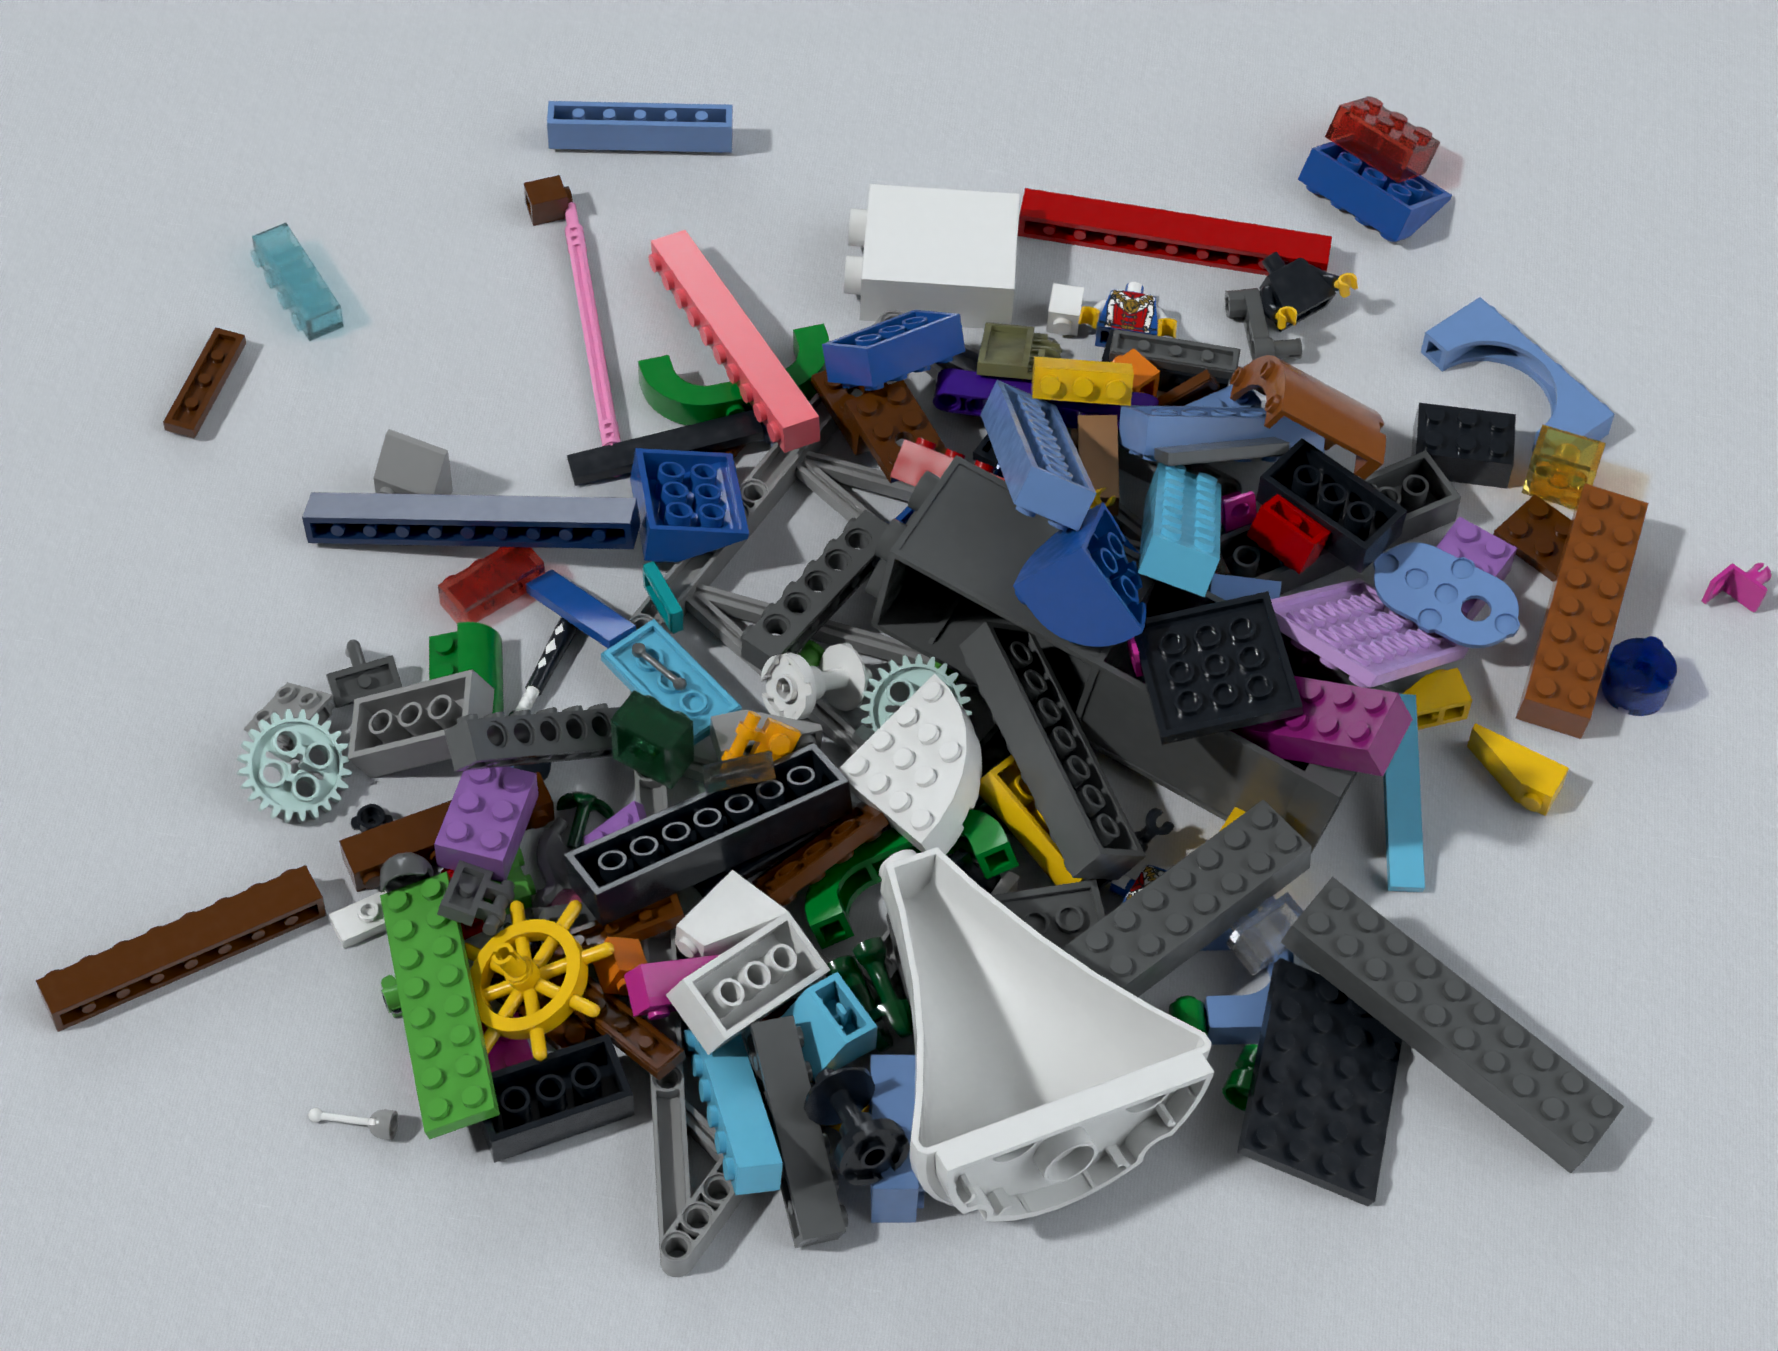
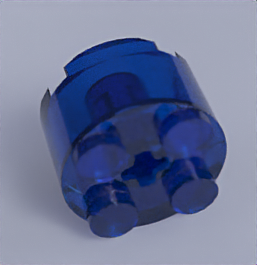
M1649 636L1647 638L1624 640L1615 645L1610 654L1601 684L1603 695L1611 706L1616 709L1621 707L1628 710L1629 715L1647 716L1654 714L1663 707L1668 699L1677 675L1676 661L1671 652L1664 647L1663 642L1657 637Z

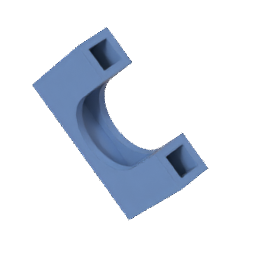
M1265 901L1200 951L1237 950L1251 954L1266 967L1271 981L1273 965L1278 959L1283 958L1294 963V953L1280 943L1290 929V918L1288 914H1283L1282 901ZM1270 982L1262 990L1249 995L1206 996L1205 1015L1207 1034L1212 1043L1211 1045L1258 1044Z

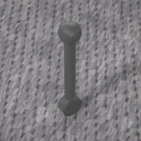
M635 643L632 646V654L637 658H644L672 681L676 690L682 691L686 688V680L682 677L677 678L648 654L644 644Z

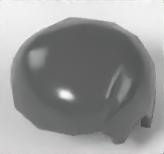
M412 852L397 853L388 858L381 868L380 890L381 892L386 891L388 893L434 876L433 868L429 861L420 855Z

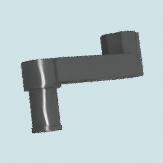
M1258 288L1225 291L1226 316L1229 318L1242 317L1252 361L1266 355H1273L1279 359L1302 358V342L1300 338L1273 341L1269 337Z

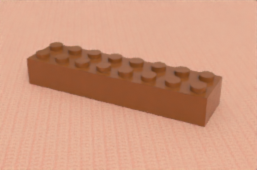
M1586 483L1584 484L1575 505L1516 719L1572 737L1582 738L1592 716L1649 503Z

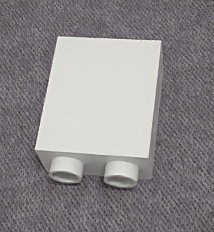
M870 184L868 208H851L848 246L864 247L863 257L846 256L844 294L861 295L860 320L877 321L884 312L890 310H897L902 313L913 310L960 314L962 327L984 329L986 322L1011 325L1020 194Z

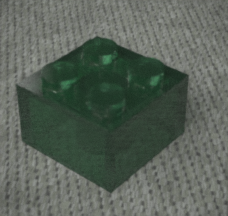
M633 690L610 720L613 759L672 789L694 761L693 721L683 712L673 711L663 706L656 698L650 695L644 696Z

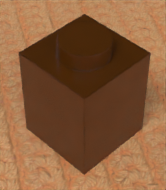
M560 175L524 183L525 205L533 226L566 219L565 210L568 208V203L573 202L569 186L564 187Z

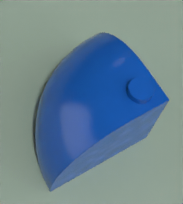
M1104 502L1088 510L1079 531L1069 527L1067 531L1059 530L1042 544L1026 561L1013 585L1018 600L1023 605H1027L1038 621L1048 630L1069 642L1093 647L1111 646L1125 642L1141 634L1146 621V604L1144 602L1139 603L1137 592L1143 585L1136 562H1128L1122 543L1126 542V539Z

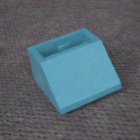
M838 972L808 987L781 1016L793 1015L796 1026H800L803 1031L804 1047L801 1049L804 1061H808L811 1065L813 1082H815L817 1074L822 1070L832 1068L836 1071L876 1048L877 1025Z

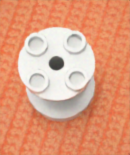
M847 642L827 648L822 655L819 668L810 666L803 657L790 652L772 656L765 663L761 673V682L766 681L767 692L762 693V697L771 715L802 720L812 713L816 700L820 699L823 695L836 709L850 711L858 708L865 699V696L862 694L863 691H867V687L871 686L868 680L870 678L873 679L870 669L865 667L861 656Z

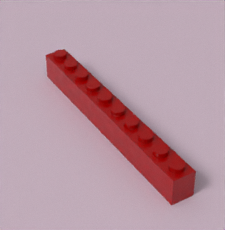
M1025 188L1017 235L1266 276L1269 273L1262 264V261L1274 252H1278L1286 265L1298 258H1304L1309 264L1327 272L1332 236L1029 188Z

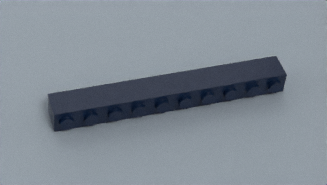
M311 492L302 516L308 543L634 550L641 524L637 498Z

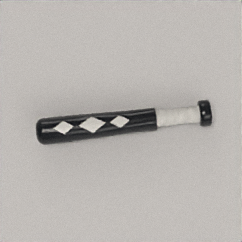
M561 617L525 686L526 692L516 710L511 711L508 716L517 711L531 710L537 697L542 694L578 629Z

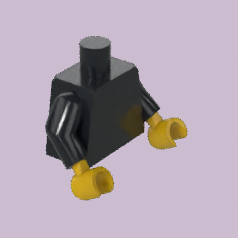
M1274 252L1262 261V264L1269 273L1259 287L1264 314L1275 322L1280 332L1295 326L1298 322L1326 308L1336 295L1335 291H1339L1340 296L1346 298L1350 295V288L1358 289L1356 275L1352 273H1345L1340 276L1331 274L1309 264L1304 258H1298L1286 265L1278 252Z

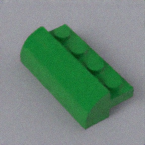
M460 622L457 623V631L429 636V680L473 669L494 688L492 713L504 712L503 652L500 634L494 628L482 623Z

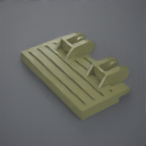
M986 322L976 375L1032 380L1034 356L1061 358L1062 350L1060 344L1054 342V340L1053 342L1048 340V334L1034 333V327Z

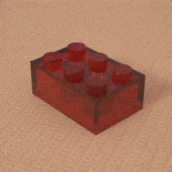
M1371 96L1339 105L1325 135L1330 141L1398 183L1425 174L1440 144V141L1432 137L1433 134L1428 129L1412 125L1407 122L1408 118L1405 115L1395 111L1391 112L1383 107L1382 101Z

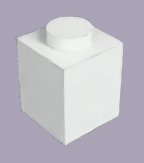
M1053 283L1046 332L1078 336V320L1083 304L1084 287Z

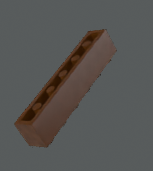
M536 772L538 799L526 830L544 827L549 822L555 820L553 800L539 772ZM452 800L339 840L342 859L356 891L379 887L382 866L388 858L397 853L412 852L427 859L431 865H437L434 843Z

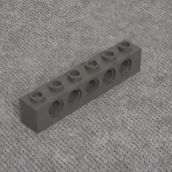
M866 509L857 519H850L843 533L837 539L833 538L828 542L823 554L816 561L811 560L807 564L802 576L796 582L791 581L786 586L782 597L775 604L770 603L765 608L761 619L755 625L751 624L744 630L740 639L742 642L741 657L762 671L765 663L772 656L790 652L797 654L871 576L881 558L875 555V549L889 524Z
M607 703L591 706L587 710H583L582 705L566 708L562 712H557L556 707L540 710L536 714H531L529 709L514 712L510 716H505L504 712H495L479 719L477 714H469L456 719V725L444 730L455 772L611 757L633 747L623 707L608 708Z

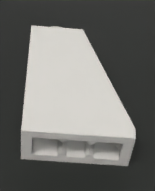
M732 870L676 925L675 944L680 952L688 958L721 955L786 913L787 910Z

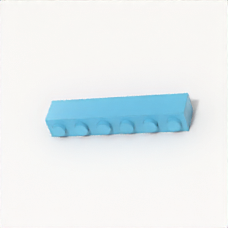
M690 1029L684 1030L686 1052H692V1073L694 1077L699 1076L700 1099L708 1104V1125L710 1128L715 1127L716 1151L717 1154H723L724 1156L723 1173L725 1180H731L735 1195L780 1190L783 1162L741 1034L708 1055Z

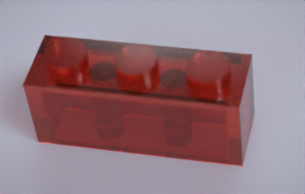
M499 547L498 550L485 558L475 560L463 571L445 578L438 585L440 605L456 623L478 622L527 593L525 584L545 574L544 561L530 547Z

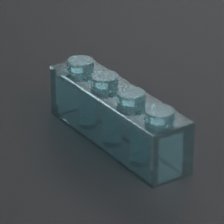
M283 223L253 235L254 249L250 251L252 260L257 268H263L264 277L270 289L275 288L277 290L278 300L282 308L290 310L291 319L298 332L302 330L307 339L311 341L343 328L340 304L288 224Z

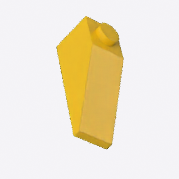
M1458 668L1449 670L1438 669L1430 674H1426L1402 693L1416 695L1418 730L1465 720L1468 717L1472 704V698Z
M1475 723L1467 744L1468 749L1515 802L1523 805L1527 810L1546 816L1564 785L1569 768Z

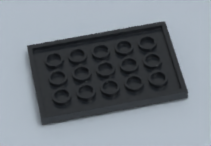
M1283 958L1278 959L1273 965L1237 1153L1367 1207L1370 1206L1376 1199L1402 1039L1320 974Z

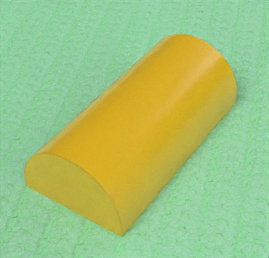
M1010 755L980 779L979 795L1055 885L1082 881L1084 878H1073L1067 871L1064 859L1056 843L1050 837V830L1042 814L1037 810L1035 800L1028 786L1021 778V771L1014 757Z

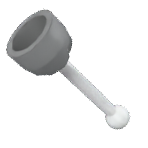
M312 1108L308 1113V1117L312 1122L328 1120L369 1126L370 1132L375 1137L386 1140L394 1139L398 1127V1113L395 1110H378L370 1118L325 1113L319 1108Z

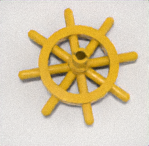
M515 900L510 904L509 908L512 925L493 936L482 949L465 942L467 957L469 960L474 961L470 971L480 1020L488 1027L484 1033L487 1054L490 1053L500 1036L515 1040L530 1039L534 1059L543 1061L547 1057L544 1034L561 1025L574 1010L592 1018L599 1015V1005L583 998L588 981V964L611 956L614 952V946L610 942H604L583 950L580 943L568 931L582 910V904L578 900H572L568 904L557 923L545 919L526 920L523 903ZM544 941L532 960L530 943ZM561 945L566 957L547 964L557 947ZM495 972L505 977L506 981L490 986ZM566 973L561 987L549 982V979ZM509 995L497 1014L494 1013L490 1002ZM545 995L552 999L546 1006L540 1009L539 998ZM524 1000L526 1016L512 1018Z

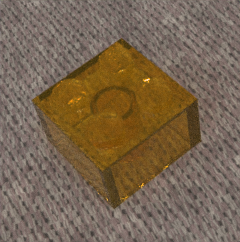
M1542 424L1521 493L1529 496L1537 495L1543 500L1569 509H1575L1584 484L1593 486L1606 443Z

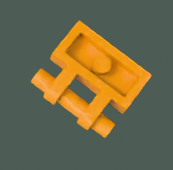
M749 711L744 721H740L736 727L735 732L737 735L730 749H725L721 757L723 763L718 774L730 779L735 768H741L739 777L792 753L801 736V732L770 717L767 718L763 728L760 729L757 725L761 716L753 711ZM754 740L755 743L749 755H743L749 741Z

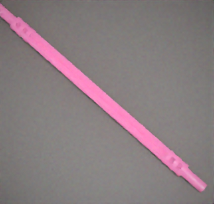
M570 202L565 210L567 223L565 236L572 265L599 421L602 446L613 445L614 443L621 442L619 427L616 421L586 252L583 226L579 224L576 204Z

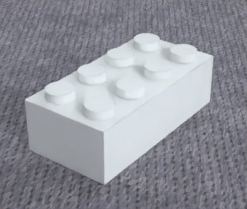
M787 911L682 979L666 996L706 1053L710 1055L744 1032L751 1023L759 1022L804 992L808 987L814 985L830 969L792 915Z

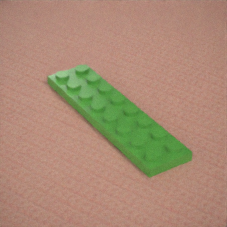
M447 871L380 895L424 1132L429 1139L500 1115L461 923L437 915L440 903L451 880Z

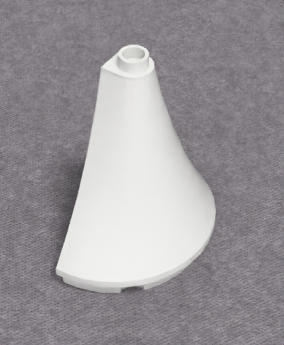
M939 847L918 854L910 849L901 850L888 857L882 863L879 869V876L882 879L880 892L884 898L897 943L911 1005L915 1043V1104L910 1141V1162L917 1180L929 1195L935 1200L955 1206L963 1214L978 1209L985 1221H1015L1038 1216L1083 1199L1114 1182L1143 1162V1157L1151 1146L1166 1137L1172 1136L1186 1121L1202 1099L1214 1075V1070L1206 1060L1212 1044L1206 1033L1155 1008L1097 974L1043 937L980 887L947 857Z

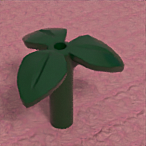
M572 791V793H566L561 796L557 801L556 810L560 811L577 807L566 847L573 850L581 847L590 812L596 810L606 819H609L615 815L612 808L605 801L598 799V796L589 793Z

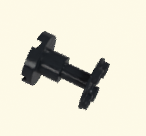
M846 1067L836 1071L828 1068L818 1073L815 1078L816 1084L813 1085L806 1096L804 1110L808 1118L818 1125L831 1126L842 1123L839 1129L842 1139L834 1152V1161L840 1174L850 1184L869 1185L884 1179L881 1173L887 1171L890 1167H892L893 1171H896L906 1160L910 1144L898 1123L886 1118L874 1119L872 1114L862 1112L871 1101L875 1091V1084L869 1071L865 1067Z

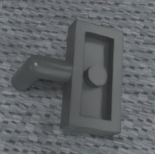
M355 639L348 641L345 650L346 656L351 660L352 667L326 674L336 708L353 704L354 699L402 687L393 655L366 663L361 645Z

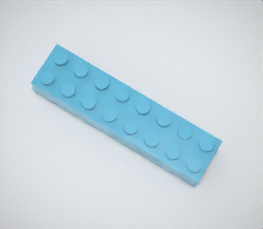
M1158 463L1145 496L1138 566L1139 574L1205 597L1220 560L1221 484L1217 483L1215 477L1206 473H1199L1198 475L1189 473L1183 465L1167 466L1163 463Z

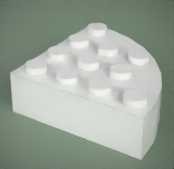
M934 674L839 770L849 780L851 793L863 803L881 811L888 820L889 825L917 849L924 852L939 847L946 855L964 830L962 823L969 809L973 810L976 804L981 783L980 779L982 777V753L979 740L966 711L950 688Z

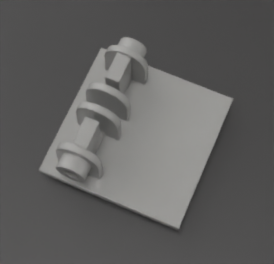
M287 682L276 692L267 705L254 715L244 730L249 732L251 729H254L261 733L258 725L261 719L271 725L272 713L276 712L280 719L283 720L287 709L291 710L293 718H297L299 712L304 709L307 720H310L318 713V724L322 725L332 716L334 706L330 701L334 696ZM286 735L277 737V741L282 743L279 746L281 750H293L294 744L290 737Z

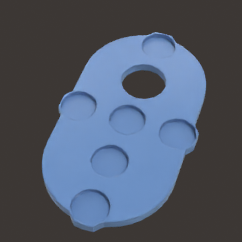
M1411 542L1395 546L1389 551L1382 553L1373 562L1375 570L1374 587L1379 599L1387 608L1415 622L1418 628L1426 633H1436L1458 645L1468 648H1487L1499 644L1506 638L1514 637L1520 628L1518 601L1511 588L1499 578L1475 567L1474 562L1465 557L1457 558L1435 546ZM1470 599H1480L1488 604L1491 613L1485 620L1472 621L1467 619L1461 612L1462 605Z

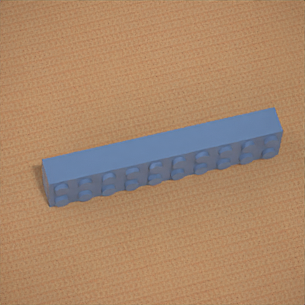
M997 380L981 412V417L1012 501L1017 505L1016 510L1029 517H1035L1038 514L1048 518L1047 522L1057 529L1067 531L1069 527L1079 531L1097 493L1057 406L1043 399H1032V394Z

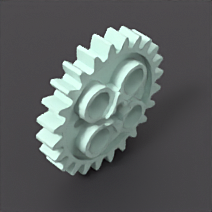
M917 654L914 664H910L908 657L904 655L902 657V666L898 667L893 660H890V672L879 668L877 670L882 679L880 681L871 678L868 680L874 687L873 692L863 691L862 693L870 699V704L860 706V709L869 711V716L863 718L861 723H871V729L876 732L895 713L887 712L885 707L887 705L902 706L934 674L950 688L962 707V704L969 702L971 697L960 696V692L965 689L966 684H954L958 673L955 672L947 676L945 674L948 666L947 663H944L937 669L934 667L935 657H931L927 664H923L921 654ZM896 682H902L909 688V696L903 702L895 701L890 695L891 686ZM964 709L968 716L972 715L971 711Z
M287 709L284 713V719L281 720L279 715L274 712L271 715V725L263 719L258 722L261 733L254 729L248 732L249 737L254 742L243 741L241 747L248 754H242L237 757V761L246 764V767L237 771V775L247 776L248 780L240 787L241 789L252 788L253 793L247 800L250 802L259 798L261 800L258 807L259 812L263 811L267 806L272 808L270 813L271 819H274L279 812H282L285 823L290 821L293 814H296L299 823H303L306 812H308L315 820L319 817L318 807L326 813L331 810L328 799L336 803L342 799L336 792V789L345 791L349 787V785L341 780V778L352 775V771L343 768V765L350 761L348 756H342L341 753L349 745L348 743L338 744L336 742V739L342 733L341 731H336L332 734L328 732L331 725L330 720L322 726L318 724V713L310 720H307L304 709L299 712L297 718H293L291 710ZM281 735L290 737L294 744L293 750H281L277 745V737ZM310 750H321L326 757L325 764H314L309 757ZM266 752L272 753L277 758L282 759V761L267 758ZM293 759L299 760L298 767L301 768L296 773L290 771L291 765L288 764ZM274 767L280 773V781L278 783L266 781L263 776L264 768ZM307 771L320 773L324 778L319 780ZM303 780L310 783L313 790L310 797L299 795L296 791V782Z

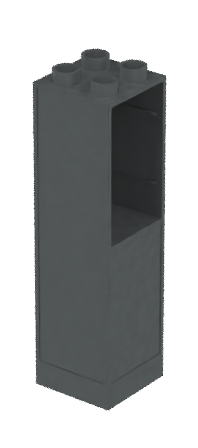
M957 455L941 478L929 471L923 474L908 502V507L914 510L913 514L906 524L894 518L886 527L875 549V555L881 558V560L875 567L865 588L866 593L877 598L871 626L929 658L935 657V661L942 665L947 663V668L976 684L977 682L972 671L966 666L965 657L959 645L985 621L1017 625L1035 635L1092 748L1225 821L1234 807L1247 812L1264 799L1311 845L1312 854L1358 772L1283 759L1230 730L1162 745L1146 685L1144 684L1143 676L1136 677L1128 652L1127 641L1103 647L1084 646L1069 642L1043 626L1027 605H1023L1015 594L1013 585L1026 561L1060 529L1050 525L1047 522L1048 518L1036 514L1035 517H1029L1017 511V505L1013 503L1004 480ZM1123 545L1128 562L1135 561L1138 568L1140 554ZM1140 574L1143 587L1138 589L1137 592L1139 603L1144 602L1146 604V618L1225 601L1209 591L1206 592L1205 597ZM1281 632L1294 676L1357 686L1349 680L1350 675L1340 669L1334 670L1320 662V656L1310 650L1307 652L1298 649L1291 644V638ZM1378 685L1371 688L1394 692L1383 685Z

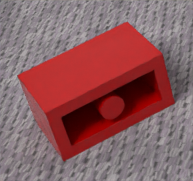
M1277 494L1260 507L1246 536L1256 542L1260 548L1267 550L1282 561L1285 566L1300 574L1316 562L1331 532Z

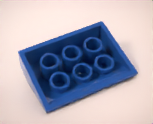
M1355 134L1313 147L1298 177V180L1306 185L1307 190L1317 195H1323L1331 201L1332 206L1348 211L1355 216L1356 221L1366 226H1372L1380 231V235L1384 239L1392 242H1398L1413 235L1448 203L1452 197V194Z
M635 448L630 482L633 498H637L641 523L639 534L644 561L659 563L679 562L749 538V529L732 453Z

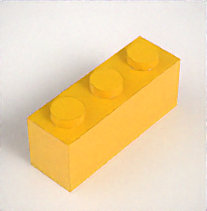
M1034 356L1031 387L1032 399L1131 406L1134 378L1133 366L1128 363Z

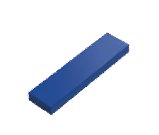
M552 569L525 584L527 594L608 649L636 631V626Z

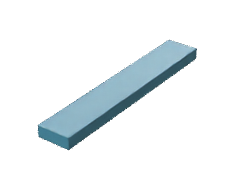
M1399 694L1413 720L1383 775L1388 891L1423 892L1425 889L1416 695Z

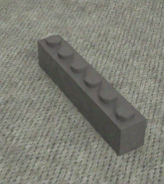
M793 1015L751 1023L743 1034L751 1067L783 1162L780 1188L794 1247L799 1248L838 1240L846 1232L845 1227L848 1226V1215L845 1206L839 1204L836 1192L839 1190V1178L836 1170L830 1167L828 1159L830 1141L828 1135L825 1132L822 1133L821 1126L810 1120L804 1110L805 1099L811 1089L810 1083L813 1082V1073L810 1063L804 1061L801 1049L804 1047L803 1031L800 1026H796Z

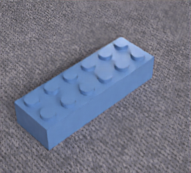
M1121 405L1118 445L1128 448L1130 454L1143 455L1142 459L1157 461L1154 459V448L1267 437H1276L1289 442V449L1303 438L1324 453L1325 438L1285 416L1269 429L1264 426L1266 418L1265 408ZM1282 456L1263 457L1261 460L1276 462ZM1241 459V460H1234V461H1238V462H1251L1252 459Z

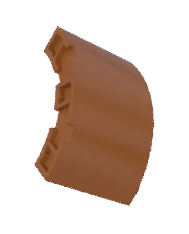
M1273 355L1259 357L1243 368L1238 367L1233 373L1230 384L1233 385L1230 399L1236 401L1252 389L1266 396L1265 427L1270 429L1283 416L1324 437L1325 450H1329L1337 444L1356 455L1354 474L1364 480L1383 465L1386 435L1380 432V429L1384 426V421L1377 411Z

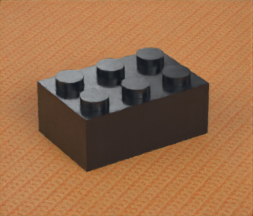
M1419 403L1413 425L1411 456L1427 451L1450 482L1507 489L1514 466L1516 414Z

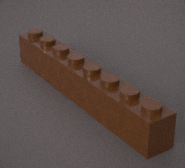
M306 865L297 869H289L274 879L264 883H256L246 891L232 897L221 898L213 905L197 912H188L180 919L169 924L153 927L147 933L134 939L120 941L108 950L96 955L85 956L79 962L61 970L50 971L44 977L36 980V983L55 1028L59 1032L327 916L323 896Z

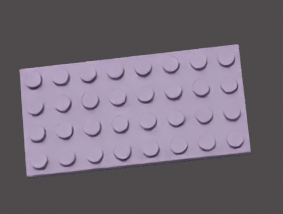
M1360 578L1271 599L1280 632L1291 638V644L1300 650L1314 652L1320 656L1319 660L1322 664L1334 670L1340 669L1350 675L1349 680L1359 687L1372 688L1463 659L1469 650L1468 647L1458 645L1436 633H1426L1420 630L1415 622L1387 608L1379 599L1375 588Z

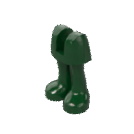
M873 937L854 947L852 951L855 956L846 955L830 961L827 964L830 971L825 976L827 978L838 972L877 1025L876 1049L882 1053L893 1046L892 1036L883 1018H888L894 1031L903 1039L913 1034V1022L910 1001L908 999H899L889 977L885 964L886 945L881 937ZM861 965L868 972L882 1002L879 1006H877L873 999Z

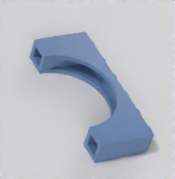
M1481 297L1425 332L1421 353L1442 372L1450 367L1467 362H1496L1522 371L1541 387L1550 403L1551 418L1537 431L1531 451L1553 471L1609 434L1615 415L1610 411L1609 407L1595 398L1583 384L1578 383L1560 364L1555 363L1538 345L1532 343L1515 325L1508 322L1498 313L1495 307L1489 305Z

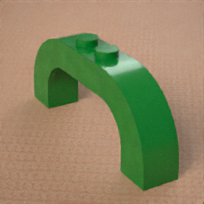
M824 323L793 329V352L796 360L786 368V371L808 401L817 393L811 384V376L826 370L822 344L829 342V337ZM669 355L638 361L639 384L644 398L657 413L671 421L683 425H692L753 410L750 403H745L742 399L740 389L736 383L732 384L729 381L708 386L688 383L676 374Z
M969 809L962 823L964 830L947 854H952L960 848L969 852L970 856L978 861L986 879L1019 866L1007 836L998 821L982 811ZM894 828L884 831L876 840L870 843L864 842L853 850L855 853L849 860L842 864H834L825 871L826 875L822 880L809 886L805 900V912L810 928L821 949L855 936L849 921L851 905L863 891L882 882L879 876V869L888 857L906 849L914 850L917 854L921 853L919 849Z

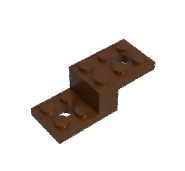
M826 370L811 376L812 386L854 454L857 456L870 451L890 484L899 481L890 477L901 446H898L896 441L906 439L916 443L917 438L920 437L937 444L935 451L945 454L947 448L904 380L889 385L885 382L883 388L872 391L865 390L864 386L852 387L863 392L861 396H853L847 393V390L850 388H843L841 383L828 382Z

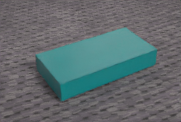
M654 561L644 564L642 568L643 586L670 633L675 634L684 630L683 610Z

